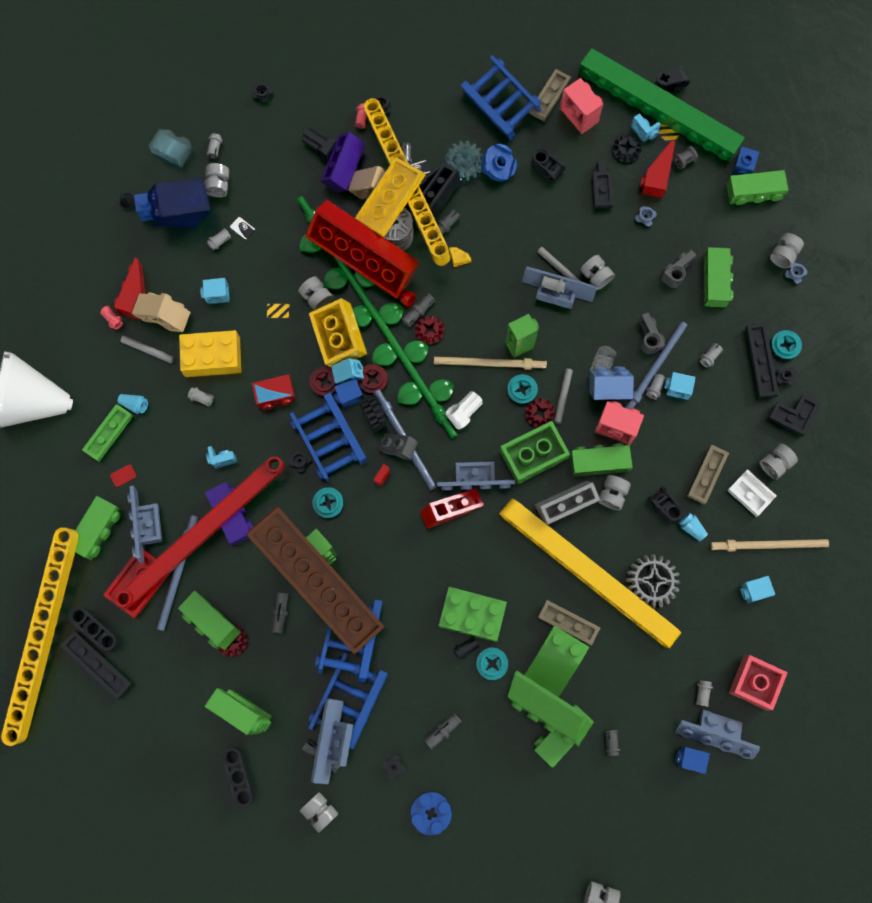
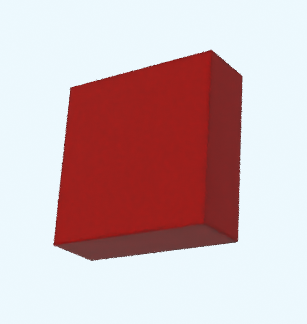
M383 464L373 480L374 484L382 487L390 474V468L387 465Z

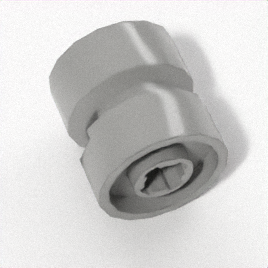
M218 163L208 164L205 171L204 193L212 197L226 196L229 168Z
M784 233L770 255L771 261L779 267L791 268L797 255L802 250L804 242L794 234Z
M599 255L590 258L580 269L586 279L590 278L591 285L597 286V290L606 286L615 276L609 267H605V262Z
M316 276L306 280L298 290L301 296L308 300V304L314 311L330 304L333 300V295L327 288H323V283Z
M779 444L772 450V454L766 455L760 461V466L768 476L778 480L785 474L786 469H790L798 462V458L788 446Z
M608 475L603 485L605 490L601 491L599 495L600 501L598 502L608 508L621 510L625 502L623 496L628 494L631 484L620 477Z
M320 792L300 810L307 820H312L311 825L318 833L339 814L332 805H326L327 800Z
M590 881L584 903H619L620 891L610 887L604 889L602 884Z

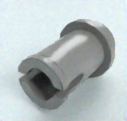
M212 133L208 137L209 146L206 155L210 156V158H218L222 139L219 134Z
M224 228L214 237H209L207 244L212 250H218L220 245L231 239L230 234Z
M544 276L541 288L557 291V294L560 292L564 293L566 282L563 279L556 280Z
M713 343L706 354H702L700 363L703 366L710 367L714 365V360L723 351L720 345L716 349L718 344Z
M655 374L650 387L646 389V395L651 399L660 397V391L666 378L663 375Z
M192 387L188 393L190 401L193 402L195 400L207 407L212 404L214 399L213 395L204 393L197 387Z
M699 680V684H697L699 686L697 705L709 707L710 691L713 689L711 686L712 682Z

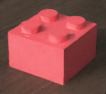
M580 78L563 90L560 109L579 132L583 134L599 122L603 102L598 95L593 93L590 85Z
M607 401L594 432L631 445L638 434L644 415L640 414V411L636 409H626L618 402L612 401L610 403Z
M751 655L743 656L729 694L764 710H773L788 672Z

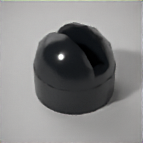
M125 193L120 196L119 201L122 208L131 209L134 207L135 201L131 194Z

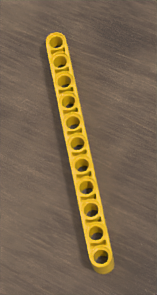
M373 98L368 99L364 103V109L389 165H391L395 157L408 163L379 101ZM418 186L407 204L434 262L437 265L443 266L450 261L449 250Z
M511 498L499 514L508 523L657 642L670 649L681 634L680 630L649 605H646L644 601L640 600L639 597L515 499Z
M59 528L53 536L1 735L2 742L7 746L20 744L28 736L79 539L78 533L73 529ZM68 532L69 539L65 542L64 535ZM63 552L64 558L60 562L59 554ZM57 571L59 578L55 581L54 573ZM50 591H52L54 594V597L51 601L48 597ZM45 611L49 614L47 620L43 617ZM40 630L43 632L42 640L38 637ZM35 650L38 652V658L36 660L33 657V653ZM30 670L33 673V677L31 680L28 678V672ZM24 690H25V691L27 692V694H28V697H27L26 700L23 698V692H24ZM18 711L22 712L21 720L17 716ZM13 731L17 733L16 740L12 737Z

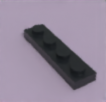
M766 323L747 325L745 329L758 399L777 397L779 392Z
M74 631L61 644V647L116 699H120L133 685L129 679L77 631Z

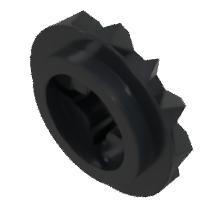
M629 134L627 136L621 135L615 140L612 151L618 160L632 162L639 157L641 146L636 137H630ZM627 143L630 148L628 153H626L624 148Z

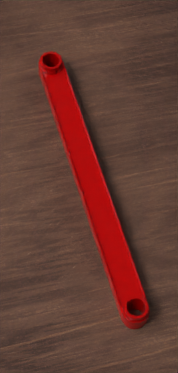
M271 457L125 586L116 595L117 605L127 609L136 604L278 477L284 470L283 461L279 457ZM274 462H279L278 469L271 470V465ZM128 594L129 601L123 604L122 599Z

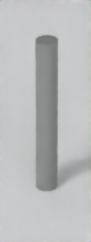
M543 247L539 248L537 253L564 277L580 281Z
M123 335L121 338V342L166 362L172 363L174 361V356Z
M565 369L554 423L561 424L573 372L572 369Z

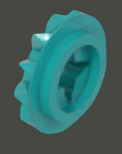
M789 330L778 332L771 341V349L781 359L790 360L796 357L802 349L800 337ZM784 341L786 344L791 345L788 350H786V347L781 346Z
M524 374L513 377L507 387L508 395L512 401L519 404H528L535 399L538 392L535 380ZM520 384L523 388H528L525 391V396L524 394H522V392H517V390H519Z
M334 488L319 490L312 502L314 511L323 518H333L340 514L343 508L342 495ZM325 496H327V498H329L330 501H335L331 504V510H329L327 506H323V504L326 502Z
M487 648L477 658V670L482 677L488 680H497L504 676L508 669L507 656L500 649ZM486 657L490 660L499 658L496 662L498 671L493 667L486 670L489 664Z

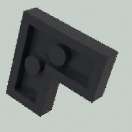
M803 394L795 409H792L778 401L768 420L803 437L820 402Z

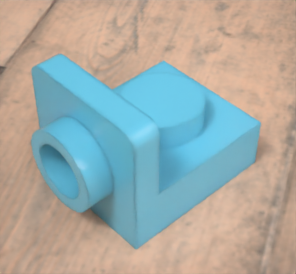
M640 114L633 118L631 125L643 142L648 139H654L659 134L661 126L658 122L650 127L647 119L643 118Z
M212 446L207 447L209 452L206 453L208 464H212L215 469L238 463L233 451L225 450L216 455Z

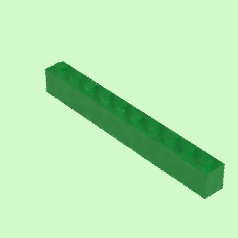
M593 48L590 49L580 63L578 74L584 79L592 81L599 88H604L613 96L626 101L628 105L634 106L645 115L655 118L659 123L669 126L674 132L684 135L691 142H696L705 150L718 155L722 160L730 162L745 138Z

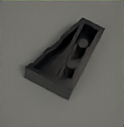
M444 162L425 176L426 178L419 184L434 219L461 183L459 170ZM406 204L404 208L411 213L408 204Z

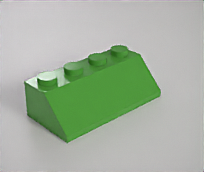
M516 671L508 694V698L512 702L511 706L519 712L522 709L528 713L527 717L534 722L541 721L544 723V728L552 734L557 732L562 735L561 739L567 744L571 745L574 743L579 746L592 726L586 715Z

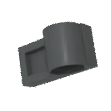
M692 250L687 254H681L676 259L677 262L674 265L669 264L664 268L661 280L671 288L679 287L686 276L685 268L693 263L697 255ZM672 275H677L679 279H674Z
M649 312L641 315L639 323L645 333L641 343V350L646 354L662 351L665 346V339L661 333L659 334L655 319L650 316ZM646 341H653L655 346H649Z
M385 434L378 451L383 454L396 455L410 461L418 442L410 436Z

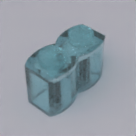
M159 129L149 144L152 153L179 167L184 166L193 151L191 142L187 138L177 137L168 129Z

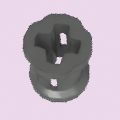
M689 146L686 151L675 154L673 158L676 166L679 169H683L688 163L697 161L698 155L695 149Z

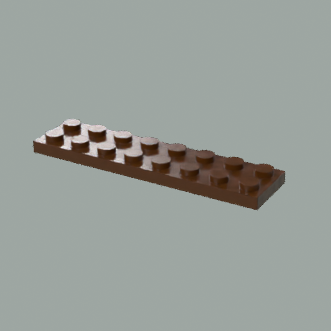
M278 506L246 533L353 654L357 653L385 627Z

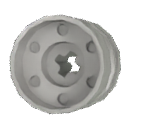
M403 208L385 237H383L403 251L411 245L414 235L413 219L406 208Z

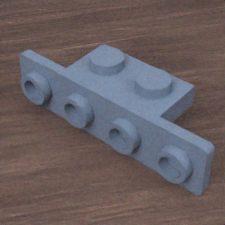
M531 267L525 268L522 279L523 283L539 287L536 295L537 300L572 309L575 297L593 302L597 290L595 285ZM544 276L556 280L563 279L566 282L564 293L560 292L557 294V291L541 288Z
M494 462L456 463V482H437V487H441V490H453V486H460V490L472 489V486L480 485V489H491V485H499V488H511V484H515V480L495 481Z
M133 485L130 486V493H127L128 503L131 504L132 510H129V518L133 522V528L130 529L132 540L135 541L132 553L133 557L137 558L141 564L144 563L143 545L162 542L160 513L157 503L139 506L138 492Z
M325 700L311 776L312 783L329 784L332 764L346 767L353 724L340 722L343 701Z
M704 709L700 715L699 725L681 720L675 729V733L684 738H690L704 745L720 748L722 751L731 752L746 759H754L760 750L759 746L741 740L742 722Z

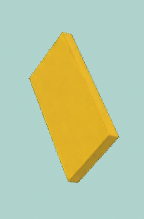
M395 157L355 219L380 236L385 237L426 176L425 173Z

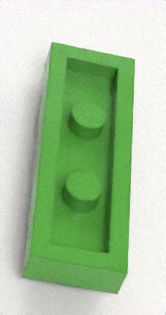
M116 404L82 451L100 462L133 415Z

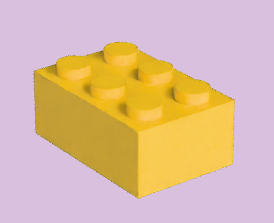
M341 298L309 313L325 365L331 367L345 359H357L367 355L351 303Z
M236 330L179 335L180 371L185 377L241 373L240 337Z

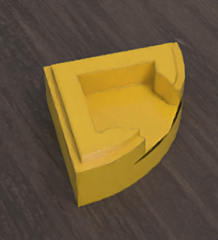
M456 247L449 248L453 267L471 263L468 253Z

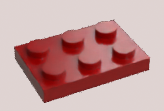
M143 550L144 563L140 564L137 558L132 556L103 594L104 597L117 605L116 595L156 560L145 550ZM168 575L132 607L121 609L136 619ZM128 594L123 597V604L129 601Z

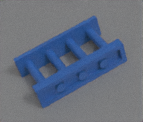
M492 55L490 60L493 66L474 84L470 85L465 81L461 84V87L467 96L511 140L515 136L513 131L514 125L533 107L539 113L542 111L540 107L541 101L536 95L531 96L504 68L506 65L500 58L496 59ZM499 71L505 78L486 96L481 97L478 94L479 89ZM511 83L517 90L498 108L495 107L493 109L490 106V101ZM522 95L528 103L509 121H504L501 118L503 116L502 113Z
M331 393L324 395L326 402L323 403V406L298 419L292 412L290 413L292 420L289 421L294 431L298 430L318 466L316 472L321 480L325 479L326 483L330 482L327 474L353 460L355 462L358 460L360 465L367 462L365 454ZM326 412H332L334 416L332 422L305 435L301 425ZM335 428L342 430L341 438L316 451L313 450L309 443ZM344 444L350 445L352 449L350 454L324 468L322 467L318 459L319 457Z
M375 599L373 605H369L368 608L379 620L383 601ZM328 626L322 655L317 654L315 666L319 667L318 673H322L323 666L354 672L355 675H358L357 682L365 683L375 636L357 652L362 656L361 663L342 662L325 658L328 646L351 651L343 641L330 638L331 628Z
M343 653V656L339 655L337 658L338 661L350 663L347 661L349 655ZM336 669L317 711H313L308 719V723H310L309 729L314 730L316 725L321 726L322 717L320 716L324 710L325 700L330 699L329 697L334 687L361 699L365 703L361 711H355L345 705L342 708V714L353 718V721L356 722L352 730L349 748L354 749L388 676V673L382 670L379 671V674L376 672L373 674L368 671L367 680L371 681L370 683L373 684L370 692H364L338 680L342 670Z

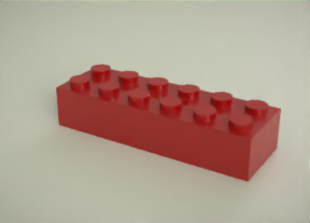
M328 200L316 209L305 235L307 239L395 298H398L407 288L420 263Z

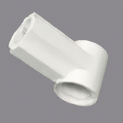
M470 391L458 404L451 406L446 411V416L456 429H461L470 422L469 417L483 404V400L475 392Z

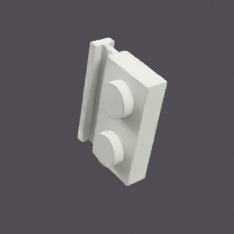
M748 469L727 490L756 517L776 497Z

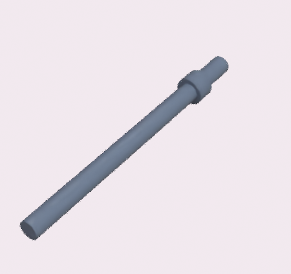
M685 322L679 324L636 391H633V399H629L625 406L626 409L634 408L636 404H639L642 394L686 329L687 324Z
M380 390L375 391L373 394L380 404L383 414H386L397 435L407 436L394 415L390 402L386 401ZM414 451L411 459L429 490L432 491L437 487L417 452Z
M190 516L187 529L184 530L183 535L197 523V516ZM185 560L174 569L158 622V630H165Z

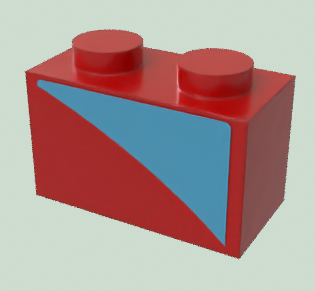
M289 374L252 383L256 405L259 410H270L276 405L287 406L296 401Z

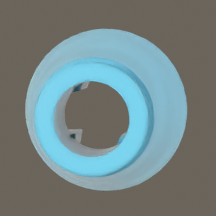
M120 394L117 401L119 405L136 414L144 413L148 406L147 399L139 395Z
M690 512L679 521L681 529L698 541H702L708 535L697 517Z

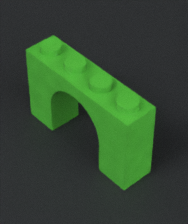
M217 688L205 705L207 709L246 735L266 732L272 723L270 721L272 717L270 714L233 690L225 692L221 688Z

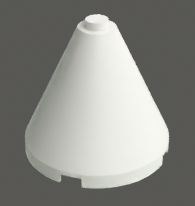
M4 351L0 367V428L65 414L67 410H71L73 399H70V395L15 354Z

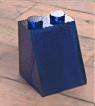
M203 178L155 183L147 194V199L151 205V217L154 219L155 226L197 228L210 212Z

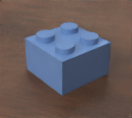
M616 366L612 370H606V367H595V370L589 371V393L594 400L633 399L634 376L625 367Z

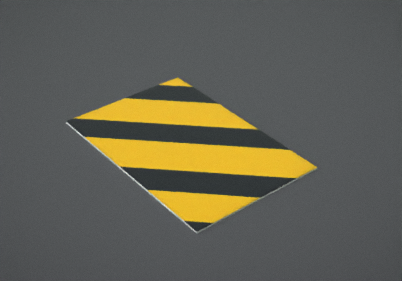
M661 124L658 135L668 143L675 141L679 134L674 132L669 126Z
M267 304V318H289L290 304Z

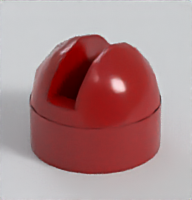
M410 291L402 292L400 297L401 303L407 307H410L416 299V295Z

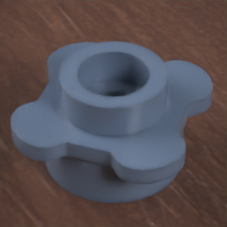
M643 206L639 209L640 213L635 217V220L650 227L653 218L657 214L651 208Z
M796 262L785 272V276L793 279L796 284L801 283L802 277L807 275L805 267Z

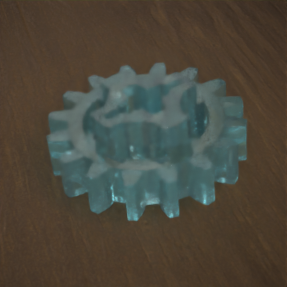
M460 141L459 146L454 143L453 149L448 148V154L445 155V163L459 170L461 180L463 177L469 180L470 175L475 178L476 172L481 173L483 154H481V148L476 149L475 143L470 146L469 141L464 145Z

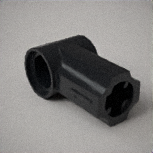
M309 128L303 133L301 139L304 144L314 149L323 160L329 161L336 144L333 138L329 136L324 137L312 128Z

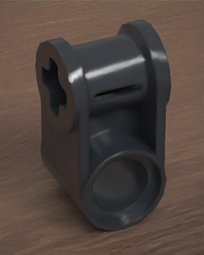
M676 66L659 72L654 85L670 93L684 89L689 85L690 81L683 66Z
M540 148L534 151L531 167L547 181L555 183L557 176L566 170V166L545 149ZM540 158L543 162H539L536 159Z
M662 486L659 489L660 491L652 497L649 496L647 501L667 524H676L683 516V509L672 497L671 493ZM668 511H675L677 518L670 517Z

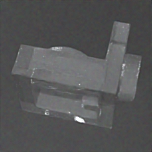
M599 346L590 370H595V367H606V370H611L617 352L613 351L611 347Z

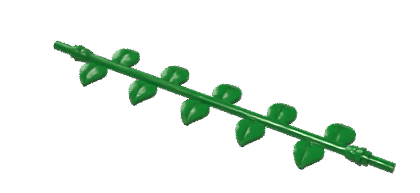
M301 196L297 201L305 212L306 221L310 224L315 211L310 208L304 197ZM304 234L300 241V251H319L321 247L305 237L306 234ZM334 257L341 268H333L326 273L323 282L324 288L338 290L343 288L349 280L365 306L359 305L353 308L358 327L367 326L373 317L390 343L381 344L375 349L372 363L388 366L394 363L398 355L415 382H408L400 388L397 396L398 404L414 405L420 401L423 394L432 408L435 420L444 426L451 439L456 437L458 434L449 422L446 411L437 403L447 401L451 397L454 384L448 380L441 379L433 382L428 390L412 363L422 362L427 356L429 346L422 341H412L405 346L403 351L387 326L396 324L401 320L404 308L397 303H387L380 308L378 313L362 288L372 286L374 283L358 272H355L354 276L348 265Z

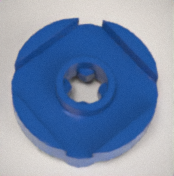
M496 144L485 150L482 156L483 173L487 174L491 179L500 182L513 176L517 168V162L512 156V150L503 144ZM498 159H500V163L502 164V166H499L497 164Z
M427 792L416 798L413 802L411 819L419 832L425 835L440 834L448 827L451 821L452 812L450 804L443 795L437 792ZM431 807L435 808L434 812L437 816L428 819L425 811L430 810Z

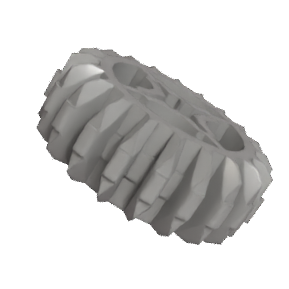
M645 555L643 561L637 559V565L632 564L630 566L634 571L627 572L632 577L626 579L627 583H632L627 589H633V593L640 600H644L646 605L650 602L651 608H655L656 603L661 608L663 607V602L665 604L670 603L669 598L675 599L676 596L673 592H678L679 588L674 585L680 584V581L674 578L679 576V573L673 574L672 570L676 568L674 565L670 568L668 567L670 560H666L663 563L662 556L656 561L655 555H651L650 560ZM650 566L648 576L638 578L641 569ZM656 567L665 573L667 579L658 574ZM654 577L658 583L652 586L647 580ZM639 584L647 587L650 596L640 589ZM668 585L666 592L662 596L656 597L658 587Z

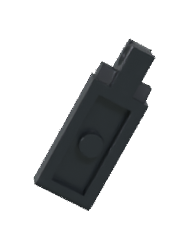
M598 159L596 163L597 169H593L592 174L594 209L613 208L612 174L610 169H606L605 159Z

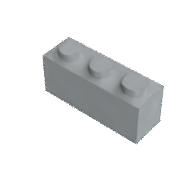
M585 481L535 504L540 519L544 523L550 524L600 501L593 482Z

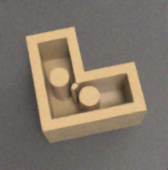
M380 166L355 171L348 191L361 200L367 199L384 175L385 170Z
M148 292V294H139L132 314L144 322L158 323L169 331L183 332L190 311L185 309L183 304L171 300L172 297L165 293L156 295Z

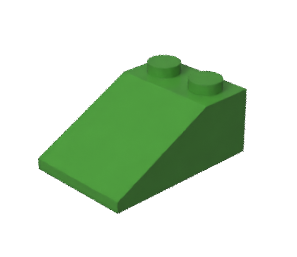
M554 626L524 676L559 697L589 647Z

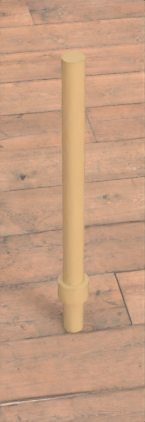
M434 357V364L519 367L524 368V370L547 368V361H532L529 358H524V360Z
M726 540V542H711L710 547L711 550H726L727 552H733L736 549L829 547V540L742 542Z

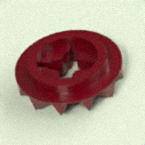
M433 315L424 316L418 320L415 326L416 337L419 341L426 344H435L444 336V324ZM432 325L434 332L426 333L425 326L431 327Z
M366 365L363 367L364 378L359 380L358 384L363 391L369 394L377 390L381 391L388 382L387 373L379 365ZM377 375V383H369L370 380L368 376L374 377Z
M326 366L315 369L309 379L311 389L319 396L335 393V386L339 385L335 384L332 368ZM325 377H328L327 380L330 384H325L322 388V383L319 380H324Z
M542 398L533 399L525 409L526 420L536 428L550 421L553 422L556 414L554 406L550 401ZM537 406L540 410H546L543 414L544 417L535 415L537 413Z
M237 625L234 626L241 633L235 640L239 641V643H232L225 650L217 647L219 652L225 656H237L247 646V634Z

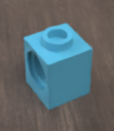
M225 278L203 280V287H200V293L207 304L230 302L229 286Z
M348 358L331 366L335 384H342L355 378L359 381L364 378L363 366L359 360Z
M673 372L665 381L666 395L688 400L692 396L696 377Z
M769 576L741 584V595L744 600H747V603L775 595Z

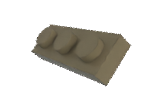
M555 69L538 96V99L541 101L540 107L542 111L539 113L533 107L529 114L545 122L562 95L563 90L569 84L571 77Z
M714 445L709 447L687 497L703 505L707 503L729 452Z
M546 600L538 616V619L553 627H558L592 646L600 630V627Z

